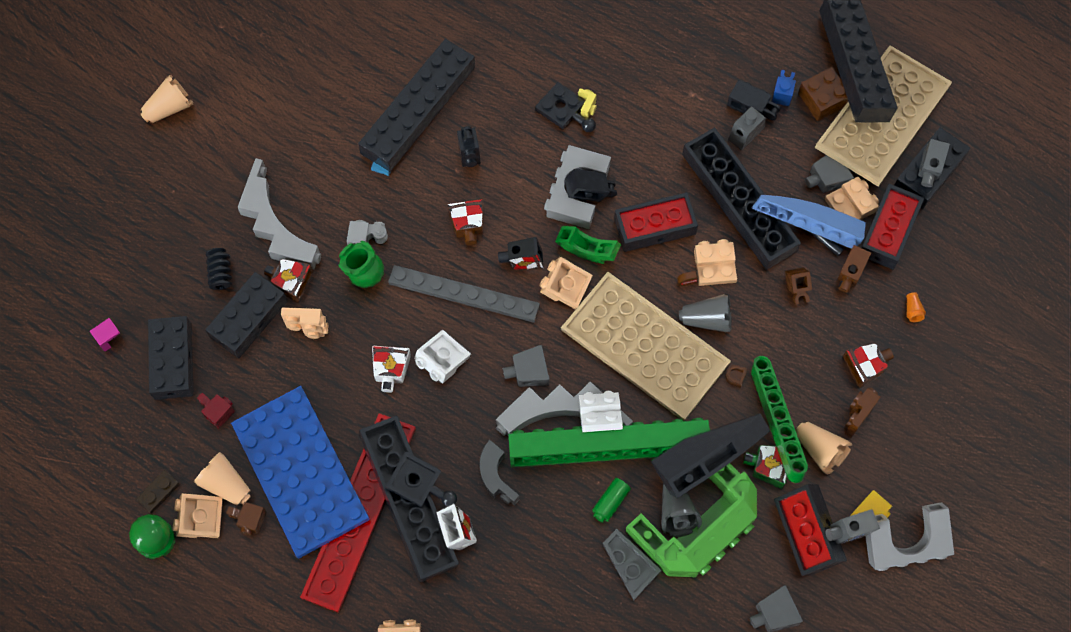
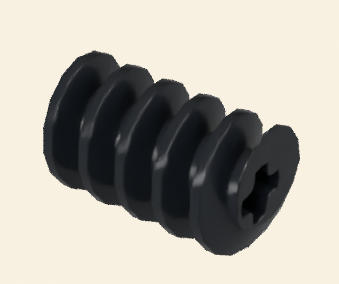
M212 248L206 251L208 285L213 290H223L233 285L232 282H229L232 279V276L229 275L231 268H228L231 265V262L228 261L230 255L225 253L226 249Z

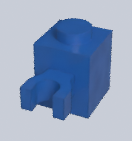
M781 70L780 77L777 78L772 102L789 106L796 80H793L795 72H792L790 77H785V70Z

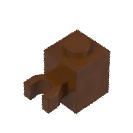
M804 267L785 271L787 289L794 294V304H799L800 296H804L805 302H810L809 296L806 291L812 290L810 271Z
M244 502L242 510L229 506L226 514L230 518L238 519L236 525L241 529V533L252 536V533L259 535L267 512L264 507Z

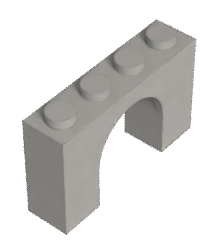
M568 145L567 151L562 153L561 162L563 163L561 167L557 168L555 175L557 181L551 185L550 194L552 195L550 199L546 200L544 210H547L548 218L590 229L595 214V205L568 198L564 188L566 185L565 177L573 169L605 173L607 177L611 165V157Z
M942 502L922 506L924 534L917 544L909 548L895 547L892 543L889 519L884 514L875 515L880 529L866 536L869 564L875 570L885 571L893 566L905 567L909 563H925L929 559H945L950 555H954L949 508Z

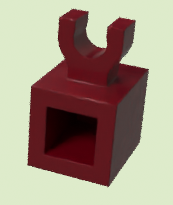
M201 393L197 397L199 402L205 406L201 413L218 429L235 412L232 408L233 403L225 396L221 398L219 395H216L210 400L205 394Z

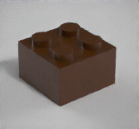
M832 67L803 81L798 91L799 96L817 121L844 108L848 102L842 80Z

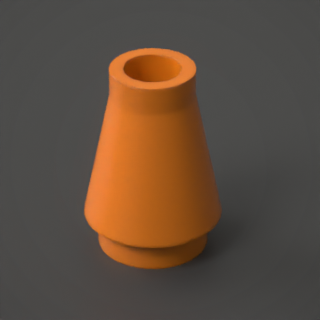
M907 294V318L911 322L924 320L926 311L918 294Z

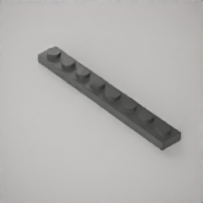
M394 265L388 281L389 285L533 323H535L540 306L538 302Z

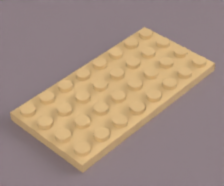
M889 46L881 57L898 107L891 121L855 123L849 102H847L815 146L819 151L878 187L952 84L950 80L892 46Z
M609 272L604 275L561 327V331L683 421L687 419L731 362V360Z

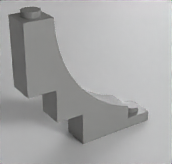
M256 158L238 205L240 214L256 219L253 227L256 237L272 241L268 251L271 259L278 261L286 259L307 263L314 270L316 264H319L321 260L318 246L299 239L279 222L270 204L269 185L265 178L267 168L263 160Z
M589 382L573 397L559 385L542 400L529 387L496 419V428L503 436H509L508 434H512L513 431L521 430L545 418L556 416L580 417L579 395H584L587 392L593 394L603 393L594 384ZM621 411L624 426L632 425L633 421Z

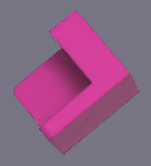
M110 318L90 330V333L104 351L111 348L108 342L120 334Z

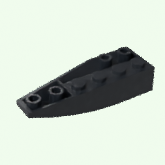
M759 413L685 438L652 459L651 463L670 495L679 498L743 454L770 432V429Z

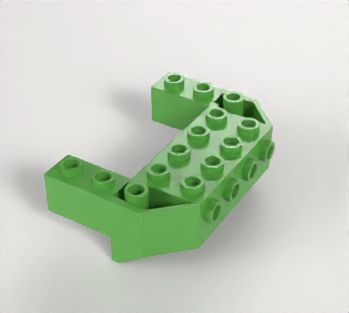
M729 463L709 477L724 494L701 516L702 525L699 529L697 527L692 529L693 533L678 537L677 539L673 537L668 541L642 513L626 527L625 532L667 576L697 577L699 574L703 576L711 569L710 564L714 560L718 562L725 556L724 550L729 546L733 548L740 541L738 537L741 534L745 533L747 535L755 527L753 523L757 518V488L745 472L740 474Z

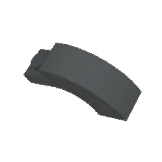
M489 440L480 458V473L483 485L493 499L500 493L499 497L505 503H512L515 506L519 501V495L506 485L498 475V467L505 458V452Z

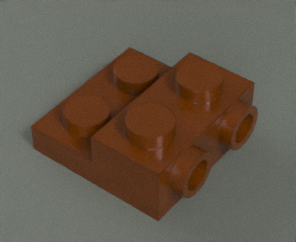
M870 387L864 393L860 391L850 405L852 408L849 414L851 418L845 425L848 428L845 434L852 438L881 398Z

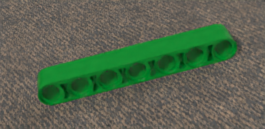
M758 356L754 359L751 370L756 390L787 478L794 483L802 482L808 468L806 458L771 361L765 356Z

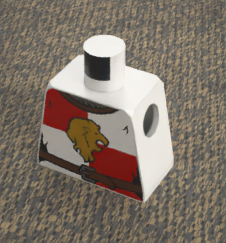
M373 346L375 380L382 382L381 391L393 392L394 383H403L411 358L410 349Z
M455 504L436 512L447 548L461 550L476 543L477 540L469 516Z

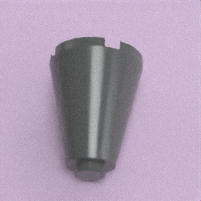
M723 294L684 305L682 310H679V320L683 321V324L687 326L731 332L729 294Z
M663 485L661 518L663 532L665 534L669 532L670 536L682 537L693 533L692 529L695 527L699 529L702 525L701 515L689 494L686 492L679 498L670 495L666 486Z

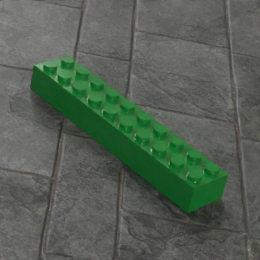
M694 418L691 421L683 422L682 419H675L670 423L653 421L652 424L635 422L627 426L623 424V429L592 432H582V426L573 427L571 430H564V428H554L552 431L535 429L528 433L517 430L513 431L512 434H508L511 467L657 457L683 439L709 431V420Z

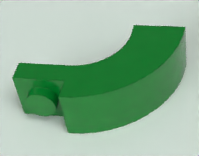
M562 226L555 240L566 251L585 260L604 264L605 260L614 261L621 246L615 240H601L588 236L574 226Z

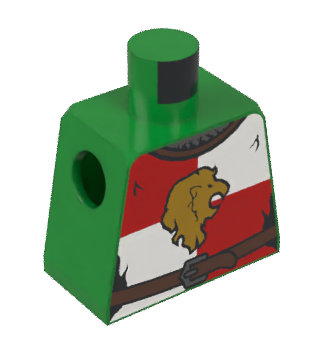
M761 445L757 455L745 453L743 464L754 466L753 477L781 489L784 487L787 475L776 446Z

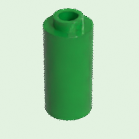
M614 478L592 509L594 518L602 523L604 521L609 522L630 492V486L621 479Z

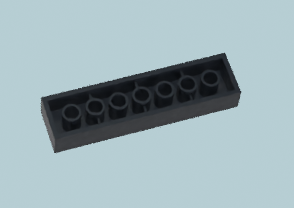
M824 0L819 12L855 123L890 122L898 107L861 0Z
M445 38L358 143L360 154L391 172L474 70L475 56Z
M715 127L684 145L683 157L766 270L798 251L801 242L785 221L752 209L758 198L765 194Z
M396 415L360 429L359 437L419 583L456 568L459 562L454 550L446 546L436 513L437 509L430 493L422 507L386 489V485L405 451L413 455L398 416ZM411 474L408 476V482L413 485L417 484L419 477Z

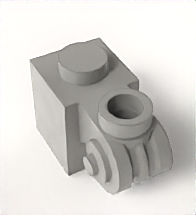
M363 220L350 221L347 245L350 243L353 245L361 243L360 241L369 243L371 238H374L378 244H383L387 241L388 235L384 223L374 222V224H369Z

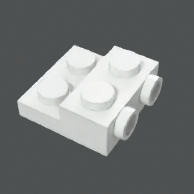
M442 330L417 350L414 359L419 368H425L430 372V377L434 381L439 380L443 384L456 372L460 365L470 358L471 354Z
M605 391L603 394L587 392L584 395H579L582 432L623 429L618 392Z

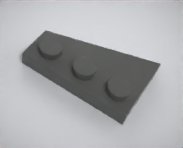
M618 529L603 542L607 554L634 601L657 577L661 569Z

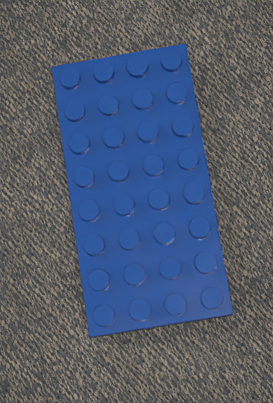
M302 386L231 422L298 559L370 520Z

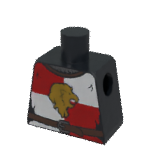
M537 237L509 242L507 244L508 251L498 252L499 263L510 262L515 270L544 268L543 250Z

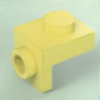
M580 88L578 96L585 100L581 109V116L586 119L595 113L597 107L595 105L596 94L590 90Z

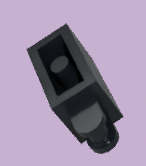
M738 80L727 102V106L742 113L753 107L770 120H776V114L781 111L779 105L770 101L771 95L768 92L755 88L750 83Z
M470 126L461 128V130L457 131V139L462 167H474L477 164H481L475 128Z
M573 169L565 177L568 198L601 202L605 197L611 198L617 195V190L614 188L616 186L615 181L607 180L605 173Z

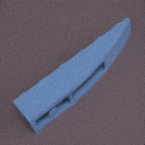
M761 195L752 208L851 249L853 245L858 246L864 240L866 222L816 203L782 196Z

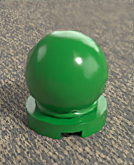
M360 241L361 243L354 245L350 243L339 254L340 264L338 265L340 269L349 277L354 285L361 288L373 287L381 281L384 275L382 259L375 254V250L368 242Z
M147 514L138 517L131 525L129 532L130 542L133 548L144 557L150 559L159 558L163 555L166 556L173 549L175 544L173 528L161 516Z

